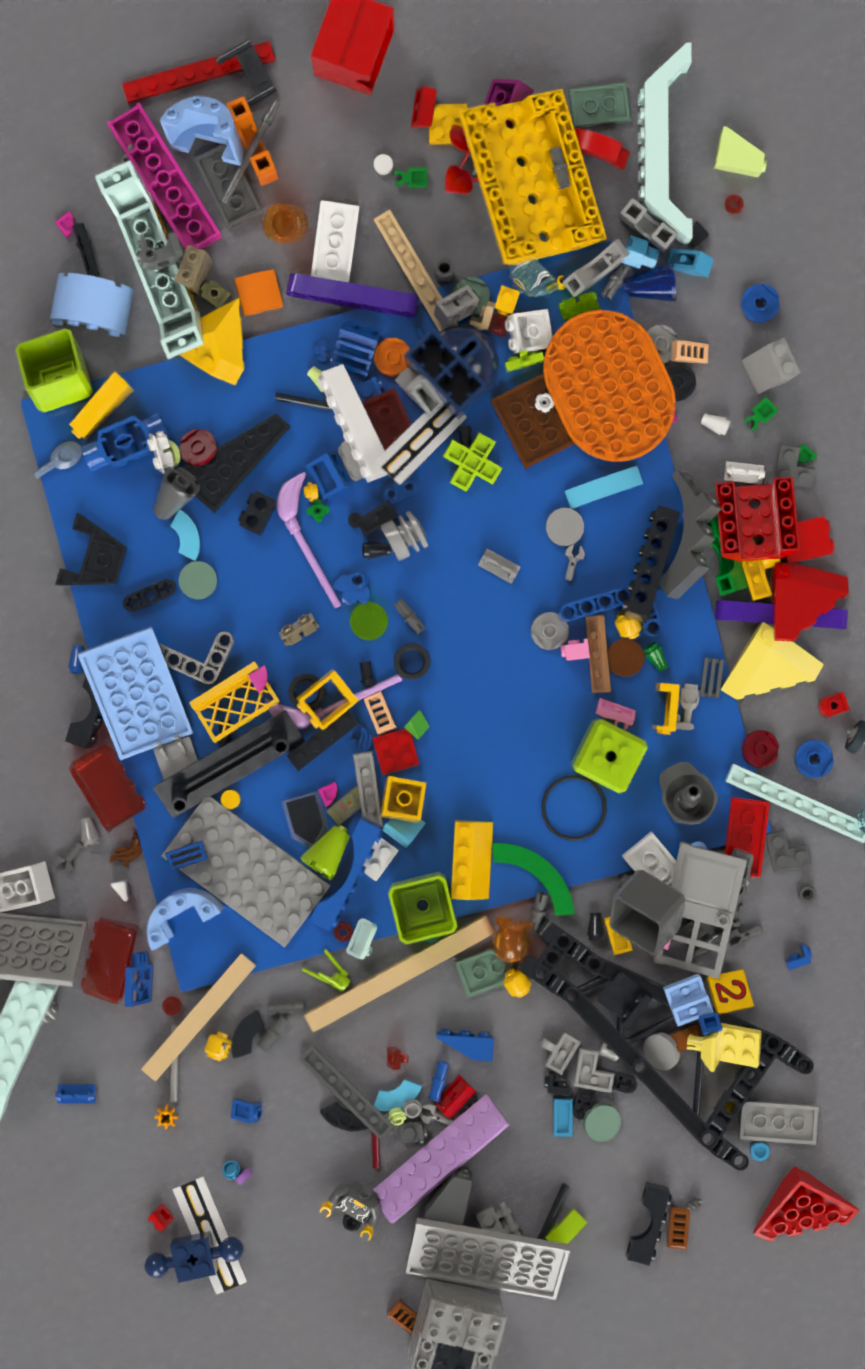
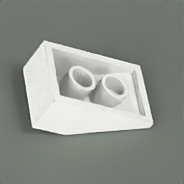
M45 861L0 873V912L40 904L55 898Z

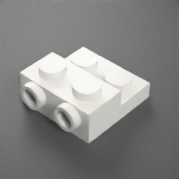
M548 309L511 314L507 316L505 321V328L507 331H510L511 337L508 341V346L511 351L513 350L514 355L519 354V351L527 350L528 353L545 350L553 337Z

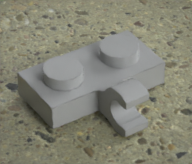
M564 1031L556 1044L544 1037L540 1044L545 1049L551 1051L545 1066L562 1075L581 1041Z

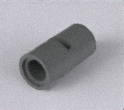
M443 257L435 263L434 276L441 284L449 283L453 279L454 264L451 259ZM445 268L449 272L441 273L439 270Z

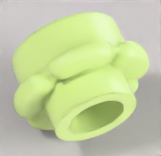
M393 1108L388 1113V1120L394 1125H400L406 1119V1114L402 1108Z

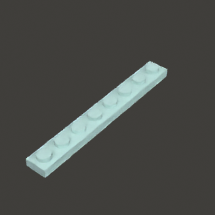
M731 765L725 782L856 841L865 842L864 822L740 766Z

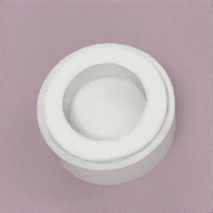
M381 154L375 158L374 169L378 174L387 175L392 171L393 161L388 155Z

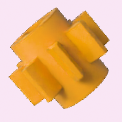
M166 1104L164 1109L159 1107L157 1110L160 1114L154 1116L159 1121L157 1126L163 1125L165 1130H167L170 1124L174 1127L176 1123L173 1119L179 1118V1115L174 1112L176 1107L171 1109L168 1104ZM169 1114L170 1118L165 1120L163 1116Z

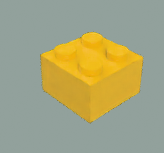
M388 776L385 781L380 817L419 823L421 821L426 782Z

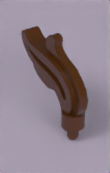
M137 833L133 834L131 847L121 846L114 850V852H118L112 855L109 860L110 863L115 860H123V865L128 867L130 861L137 859L142 854V847L139 838H137Z

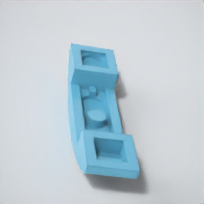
M635 466L564 492L570 508L574 509L642 485L643 481L638 467Z

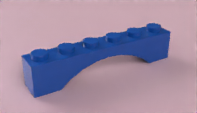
M361 816L352 834L354 860L351 872L345 882L335 892L318 902L310 917V922L328 931L331 930L332 926L336 928L341 918L338 914L340 910H345L349 902L346 899L348 894H353L357 887V883H355L357 876L362 877L366 866L363 865L365 860L371 859L375 851L372 847L375 842L379 843L383 835L381 825Z

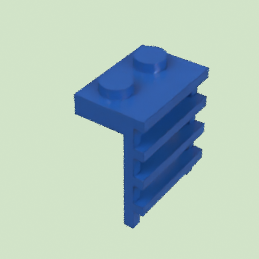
M345 321L339 331L330 369L343 364L346 370L364 375L362 381L366 382L381 333L377 332V329L373 327L365 328L359 326L357 322ZM340 345L369 353V358L339 349ZM337 355L367 364L366 369L336 360Z

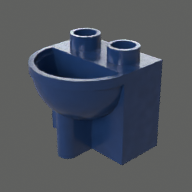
M453 326L440 332L432 328L404 354L406 365L417 375L421 373L426 378L443 404L458 420L490 391L499 371L498 354L492 341L481 331L468 326Z

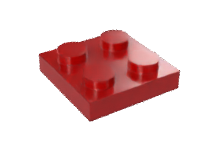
M402 729L372 738L382 775L420 765L412 735L408 730Z

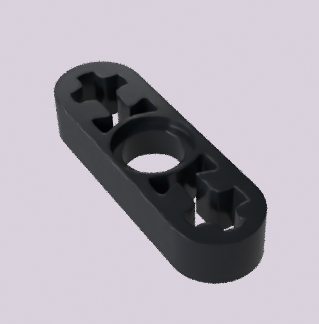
M164 579L131 593L124 598L123 606L127 611L135 612L175 594L177 590L176 583L170 579ZM165 583L168 585L172 584L171 592L163 591L161 592L162 597L159 598V592L155 587L158 586V589H162L165 587ZM147 590L155 592V598L152 601L145 599V592ZM141 593V599L145 604L142 605L141 601L135 603V608L127 605L130 602V598L133 600L139 599L137 595Z

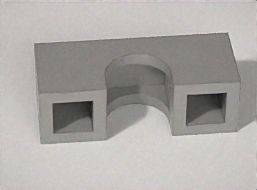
M632 198L618 218L664 253L678 233L664 222L659 223L647 213L648 209Z

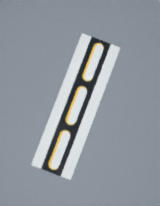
M441 404L430 416L426 412L423 413L375 462L400 485L467 416L464 415L458 420L444 404Z
M204 1177L172 1189L191 1235L210 1231L214 1247L220 1246L221 1242L228 1235ZM217 1258L218 1271L216 1275L209 1276L216 1295L247 1282L238 1260L227 1262L223 1258Z

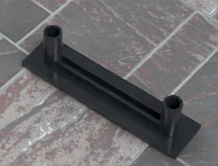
M284 710L153 786V789L174 818L202 802L204 798L211 797L305 742V739L288 712Z

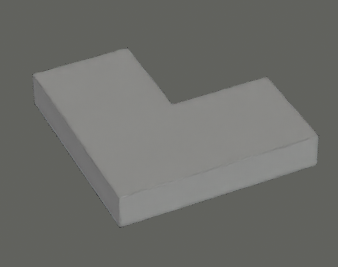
M580 1047L573 1086L611 1093L615 1074L613 1072L596 1070L599 1056L598 1050Z

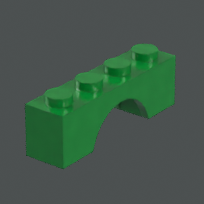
M716 516L707 524L712 528L713 531L711 533L716 538L710 545L716 551L719 559V571L715 580L720 596L747 588L748 583L741 562L724 558L721 555L718 516Z

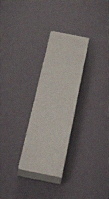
M372 751L354 753L353 761L361 816L383 827L382 817H380L381 808Z

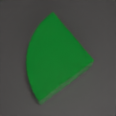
M803 443L800 446L797 463L810 462L817 455Z

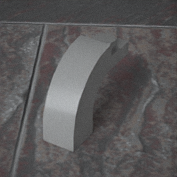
M617 239L596 258L573 272L563 281V284L575 298L612 272L630 254L620 240Z

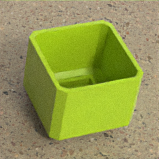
M64 328L20 343L15 350L25 388L39 411L44 413L89 398L92 395L93 389L84 356L71 330Z
M597 718L591 721L571 761V766L574 771L617 793H622L627 790L648 747L646 741L603 719ZM608 751L616 753V759L613 762H608L605 758Z
M438 871L391 884L388 894L401 942L409 944L454 933L457 928V922L446 877L443 873ZM426 900L428 908L420 910L417 907L418 901Z

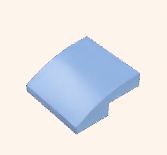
M699 974L663 987L677 1026L694 1021L699 1016L714 1013Z

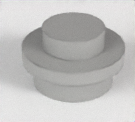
M409 1099L403 1104V1112H405L407 1117L415 1118L421 1114L422 1105L418 1100Z

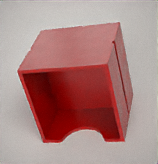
M330 0L311 53L314 76L371 96L395 30L394 8L374 0Z

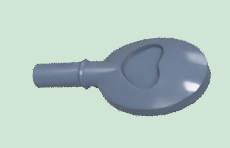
M74 441L64 442L57 446L51 454V461L33 472L36 479L53 468L68 469L77 464L82 457L81 446Z

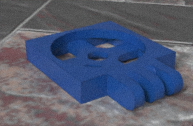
M146 951L133 953L131 955V966L126 967L124 1006L133 1007L152 1002L153 964L148 963V953ZM137 971V979L134 982V972ZM134 990L136 991V1001L133 1000Z

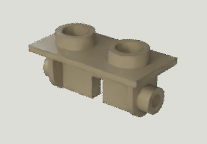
M312 613L304 614L298 618L297 622L284 626L278 633L287 647L302 640L300 632H303L305 637L317 631L316 628L319 625Z

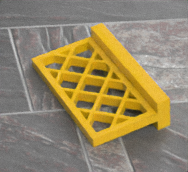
M255 661L189 702L214 743L280 702L268 681L266 682L268 690L263 689L259 693L257 702L248 700L250 690L257 691L255 687H251L252 682L248 675L260 668ZM240 687L247 689L244 699L235 697L236 690ZM263 692L271 694L274 700L268 704L261 703ZM221 699H230L228 709L219 708ZM234 700L243 702L241 712L231 710ZM247 703L256 704L254 713H244ZM207 708L214 709L212 720L205 719L201 712ZM218 710L227 712L225 723L215 721ZM230 713L240 715L239 721L235 725L228 723ZM214 723L224 725L222 733L215 737L212 732Z

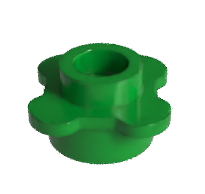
M316 499L314 504L307 508L306 512L308 515L313 516L316 522H321L325 514L330 512V509L324 506L321 500Z

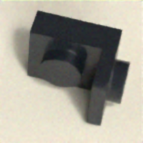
M549 1071L548 1076L544 1078V1088H547V1093L571 1096V1086L567 1085L565 1081L553 1083L554 1074Z

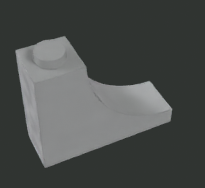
M408 367L395 379L399 387L429 416L443 404L421 373L417 375Z

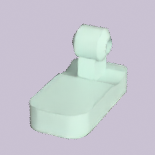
M360 919L346 952L358 959H364L365 956H369L372 953L370 944L377 930V925L367 919Z

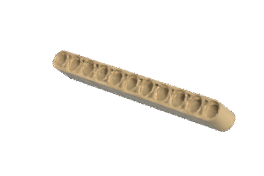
M483 915L455 930L454 933L446 935L437 942L424 947L311 1009L303 1016L312 1032H315L495 933V930L487 915Z

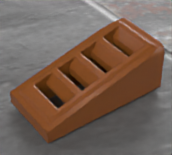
M671 1206L666 1242L668 1248L687 1250L690 1209ZM674 1215H685V1218L674 1217ZM674 1222L684 1223V1226L674 1225ZM673 1230L683 1231V1234L673 1233ZM673 1238H675V1239H682V1242H681V1241H672V1240H673Z
M399 1298L387 1311V1316L409 1334H412L417 1312ZM400 1309H403V1311L401 1312V1314H400L399 1316H397L396 1313H397ZM408 1313V1317L403 1321L402 1317ZM413 1317L415 1320L408 1326L407 1323Z

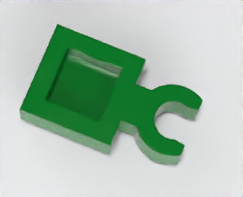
M427 167L408 168V173H404L401 170L394 171L395 176L400 175L402 177L401 181H395V186H403L405 183H408V189L428 188Z
M765 397L752 409L755 415L747 417L744 423L746 424L749 420H753L755 425L751 430L754 431L758 428L760 421L766 424L779 410Z

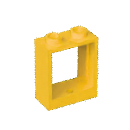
M332 669L296 698L299 702L297 704L298 708L303 714L307 712L311 717L309 719L310 723L315 728L319 727L322 730L359 701L336 671ZM331 680L346 701L321 721L305 702V699L327 681Z

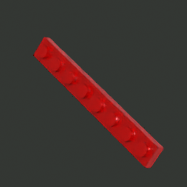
M270 41L253 45L263 65L275 62ZM218 56L125 82L122 83L127 103L130 104L244 70L236 56L218 65L215 59Z

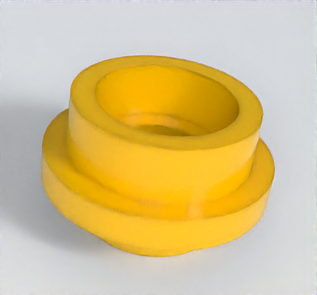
M308 482L307 486L304 487V496L308 498L309 502L313 501V499H318L317 485Z

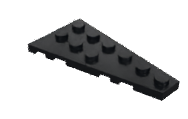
M274 414L231 441L219 446L210 462L202 466L187 465L183 469L190 472L196 478L195 483L197 486L200 485V490L195 497L216 513L291 426L278 414Z

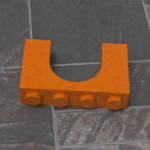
M242 96L227 103L226 106L233 117L243 147L247 151L257 132V127L245 97ZM261 140L254 155L250 157V163L262 187L279 178L270 154Z

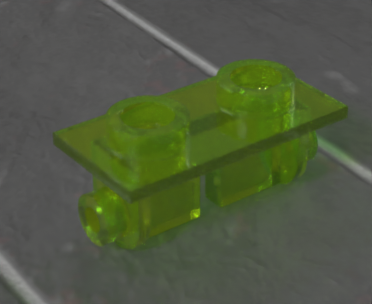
M589 291L578 295L579 302H576L575 297L562 300V303L558 304V309L563 320L571 319L584 312L600 309L596 300V292Z

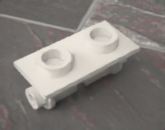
M163 431L157 432L156 436L149 433L150 439L147 440L150 451H153L155 456L153 458L155 469L162 473L165 472L164 468L166 470L169 467L174 469L173 465L175 463L171 451L163 452L164 449L170 448L167 435Z
M726 461L724 481L762 485L763 478L765 477L764 465Z

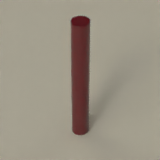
M372 1132V1167L377 1169L380 1168L379 1138Z

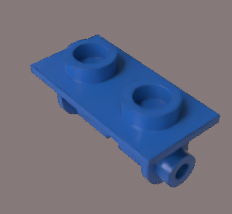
M57 1084V1092L55 1093L57 1104H96V1084Z

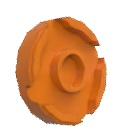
M387 338L379 343L374 352V362L377 369L390 377L398 376L402 371H405L408 366L405 363L404 354L410 350L409 346L398 338Z

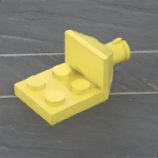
M721 1023L723 1031L705 1034L704 1037L692 1034L688 1036L687 1050L701 1052V1059L711 1072L715 1071L719 1061L755 1068L759 1066L761 1030Z

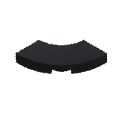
M258 1010L247 1015L237 1026L232 1038L233 1059L252 1053L251 1043L253 1037L257 1032L264 1029Z
M337 1101L320 1110L324 1119L336 1128L350 1132L368 1129L354 1113L341 1107Z

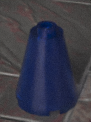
M667 263L628 277V281H624L625 293H629V297L676 302V297H672V295L676 294L675 273L673 270H670L671 267H674V264Z

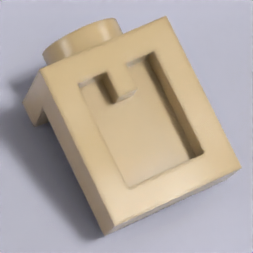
M488 301L487 306H482L479 316L482 318L472 316L469 324L473 325V328L477 330H488L496 303Z

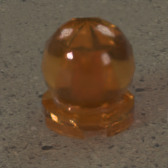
M279 203L272 205L266 210L267 213L264 220H262L264 233L269 239L277 243H293L305 236L309 227L308 217L300 207L293 204Z
M497 916L495 925L499 926V929L492 938V950L496 957L506 963L522 960L530 948L529 938L526 933L533 930L532 922L521 920L515 923L511 922L512 918Z

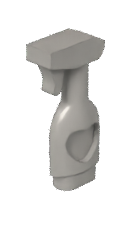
M684 683L680 697V703L684 709V719L681 722L680 715L677 714L676 729H694L691 717L692 711L699 704V685Z

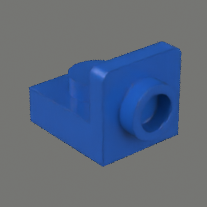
M375 376L371 380L354 386L362 405L383 396L381 391H384L381 380H376Z
M800 943L802 955L799 953L789 955V959L784 960L786 968L792 970L811 964L810 958L813 956L809 946L806 947L804 943Z
M238 1098L233 1099L230 1118L249 1124L260 1120L262 1116V1102L252 1103Z

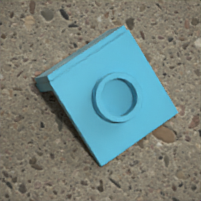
M390 819L382 831L407 848L426 823L423 820L419 823Z

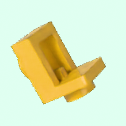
M501 286L494 307L498 309L497 313L508 316L509 313L513 314L520 291Z

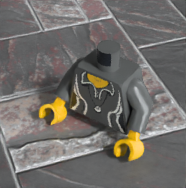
M354 1181L350 1185H339L328 1198L329 1201L321 1204L320 1213L323 1209H327L325 1217H329L332 1205L334 1204V1207L363 1224H368L363 1228L360 1237L362 1238L366 1232L369 1234V1241L374 1233L372 1228L376 1226L381 1215L380 1204L377 1201L378 1193L373 1191L372 1186L369 1184L363 1185L358 1181Z

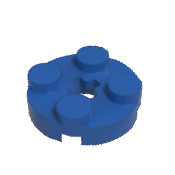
M767 284L749 287L744 292L740 303L744 316L758 324L771 320L777 314L780 306L778 293ZM756 299L759 300V301H760L761 299H763V300H764L763 305H764L765 307H764V308H762V307H759V308H758V307L756 306L757 303L755 302Z
M808 740L802 743L795 752L794 764L798 771L806 777H822L831 770L834 763L831 748L819 740ZM815 754H817V759L819 760L818 763L813 762L811 764V759L809 758L810 755L814 756Z

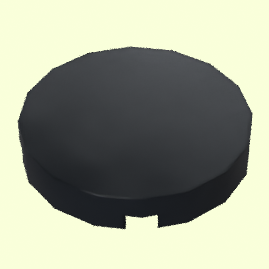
M681 363L670 364L665 367L673 384L676 402L686 400L696 388L695 373L690 367Z

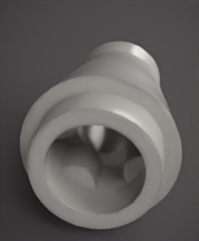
M92 817L81 819V842L84 843V847L99 844L100 836Z

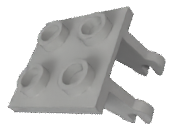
M179 734L174 735L177 741L163 745L160 740L156 741L158 747L153 750L163 779L168 778L198 760L190 736L182 739Z

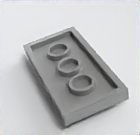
M747 1100L740 1110L738 1138L741 1140L816 1145L819 1107L818 1105Z

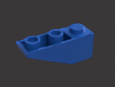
M441 1029L440 1032L436 1031L437 1039L470 1059L493 1062L494 1036L490 1035V1032L480 1031L479 1034H471V1031L460 1030L459 1033H452L450 1029Z

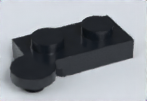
M388 500L363 516L359 513H352L348 517V523L353 528L360 527L363 535L366 537L381 528V525L398 518V515Z

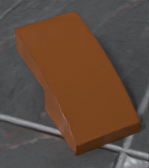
M698 1022L668 1034L676 1042L677 1051L681 1052L687 1049L689 1034L699 1035Z

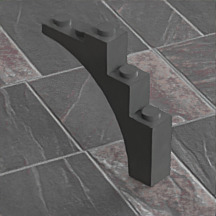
M676 470L672 477L679 488L683 500L684 530L676 557L668 571L660 579L659 585L667 597L678 600L710 569L705 563L706 558L701 553L716 539L711 533L713 531L707 523L722 508L718 504L719 500L712 493H704L700 487L693 483L694 479L688 472L683 473Z

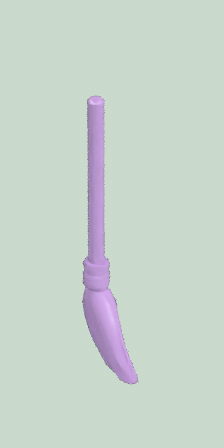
M303 472L282 485L277 497L278 515L285 522L290 534L294 535L334 608H338L341 606V603L301 534V527L295 517L298 511L300 489L306 475Z
M397 674L354 695L358 700H361L403 679L400 674ZM267 698L264 699L266 704L272 701ZM342 699L323 709L319 707L314 709L313 712L320 720L324 719L326 715L333 712L346 699ZM276 704L268 709L272 717L286 710L298 730L305 729L311 725L309 714L307 712L303 714L298 708Z

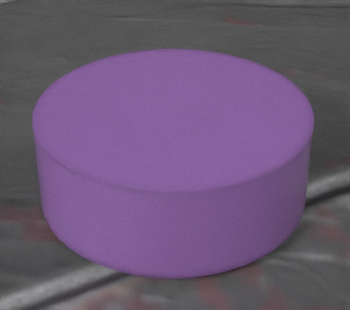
M247 1168L235 1181L240 1186L254 1172Z

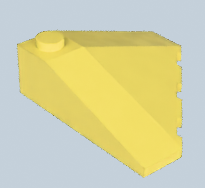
M763 622L755 629L720 690L738 700L744 698L745 695L753 693L758 695L770 692V689L778 687L783 689L795 686L796 683L802 681L808 683L815 681L824 664L794 642L774 641L773 628Z

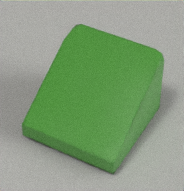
M420 710L404 726L418 740L430 727Z

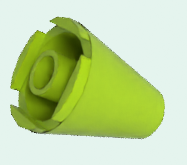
M342 825L338 827L333 826L300 859L315 872L324 873L323 877L332 880L349 841V830Z

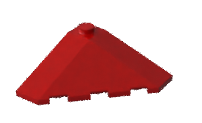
M775 562L771 573L774 641L794 642L799 637L798 633L803 629L808 630L817 622L818 616L822 613H828L835 607V602L838 599H844L848 596V577L795 563Z
M794 1166L782 1180L753 1233L767 1241L776 1240L775 1236L787 1233L788 1237L800 1235L803 1229L823 1230L828 1228V1224L839 1222L840 1225L848 1224L859 1212V1209L811 1174Z

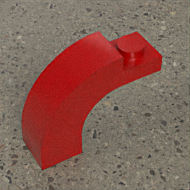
M574 128L582 154L599 158L619 170L625 169L630 151L622 147V143L593 131Z

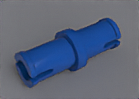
M438 1060L435 1076L431 1080L433 1083L429 1099L440 1101L443 1086L447 1082L445 1079L450 1063Z

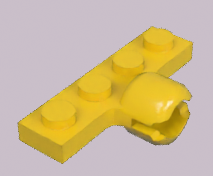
M781 558L741 562L752 601L772 595L765 570L774 567L775 562L780 563Z

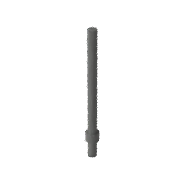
M273 100L268 112L264 113L261 119L262 123L243 157L241 166H238L220 200L222 204L227 205L250 162V157L254 155L268 126L272 125L275 119L274 115L280 106L279 102Z

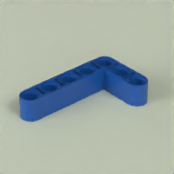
M629 585L567 603L559 608L558 617L561 621L569 622L623 606L624 601L619 600L618 593L623 591L629 599L630 592L627 591ZM635 596L637 601L644 602L642 596ZM601 597L608 599L607 607H603L600 604ZM655 601L649 619L646 623L641 622L643 626L642 632L648 637L656 636L662 630ZM583 602L590 605V611L587 613L581 608ZM564 608L571 609L572 616L570 618L564 616ZM649 623L655 624L656 631L654 633L648 630Z

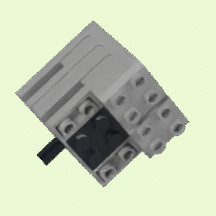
M427 1278L407 1348L410 1369H491L494 1356L498 1354L507 1321V1315L500 1296Z

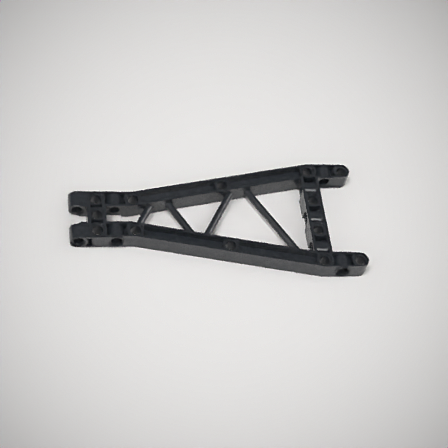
M544 918L535 932L542 936V939L548 943L538 959L522 951L513 963V966L557 997L559 996L566 1001L702 1146L736 1170H745L749 1165L748 1157L738 1150L736 1146L724 1139L723 1135L775 1058L802 1074L812 1072L814 1068L813 1061L795 1046L773 1033L728 1013L718 1015L721 1023L761 1030L760 1062L758 1068L741 1066L734 1077L736 1079L728 1091L725 1090L713 1108V1113L705 1123L700 1118L704 1069L701 1052L697 1051L692 1110L631 1045L676 1023L674 1016H670L624 1038L622 1019L617 1016V1026L615 1028L583 994V992L608 980L612 981L618 972L622 971L648 990L653 1000L669 1006L663 989L665 985L599 957L583 943L549 919ZM561 936L567 938V944L563 947L558 945V938ZM554 952L556 954L554 962L547 961L548 953ZM567 956L582 968L599 975V977L576 987L555 972L564 957ZM596 958L598 966L591 969L589 962L591 959ZM538 968L545 969V976L543 978L536 977V970ZM570 990H575L577 993L574 1000L567 998ZM699 1025V1035H698V1036H699V1037H704L705 1035L703 1034V1032H702V1030H701V1028H700V1025ZM770 1038H775L776 1044L774 1047L770 1048L768 1046V1040ZM802 1060H806L807 1066L801 1070L799 1064ZM643 1062V1070L636 1071V1063ZM753 1069L754 1077L747 1079L746 1073ZM729 1101H732V1109L730 1111H726L725 1104ZM707 1133L711 1134V1140L708 1143H704V1135ZM737 1156H742L743 1158L740 1165H735L734 1163Z

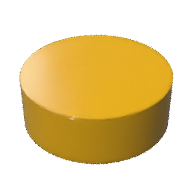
M227 790L221 796V803L227 809H234L240 804L241 797L236 790Z

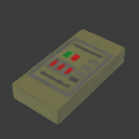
M356 786L326 810L338 826L360 808L358 788Z

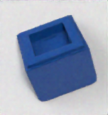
M718 1012L698 1017V1022L704 1035L723 1031Z

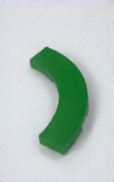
M492 843L494 863L502 862L517 865L532 873L542 882L552 899L555 916L574 914L573 902L567 885L557 870L546 859L532 850L508 843Z

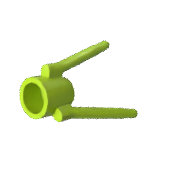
M324 949V953L340 973L335 972L332 977H329L321 972L317 974L304 967L302 968L303 972L331 985L340 992L344 991L350 982V979L346 977L348 972L343 970L327 949Z

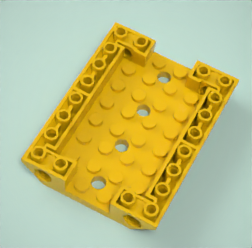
M563 89L529 95L523 101L495 106V103L458 111L504 264L516 265L582 249L607 239ZM506 120L512 122L513 129H509L506 126ZM555 147H561L564 162L568 165L567 173L571 186L564 189H559L556 174L552 170L554 166L549 150ZM517 158L523 159L524 167L518 165ZM529 195H532L535 198V204H531L529 202ZM540 233H544L546 235V242H543L540 239Z

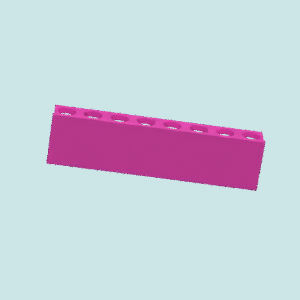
M137 103V106L113 121H108L107 125L129 160L132 161L173 231L176 232L184 249L186 250L187 246L190 245L203 250L222 238L221 233L140 103ZM130 144L133 145L134 148L131 151H128V146Z

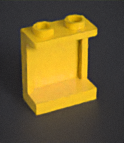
M656 683L655 690L667 691L664 725H652V729L657 730L656 733L670 735L671 731H676L680 685Z

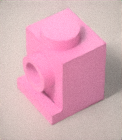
M582 639L583 643H580L579 640L568 641V645L560 646L561 656L565 657V661L590 658L588 639Z

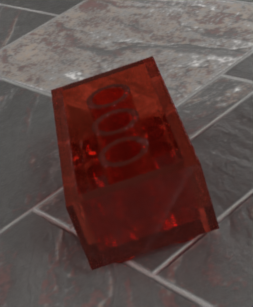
M395 387L361 402L384 451L411 426V422Z

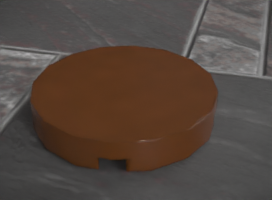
M617 640L607 650L609 668L618 676H632L643 667L645 660L644 651L634 640Z

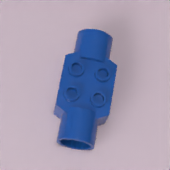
M160 413L142 421L133 415L99 430L97 440L82 446L81 450L92 472L109 464L118 469L152 454L153 451H150L147 440L150 439L149 433L156 436L157 432L163 431L167 435V439L170 438V435Z

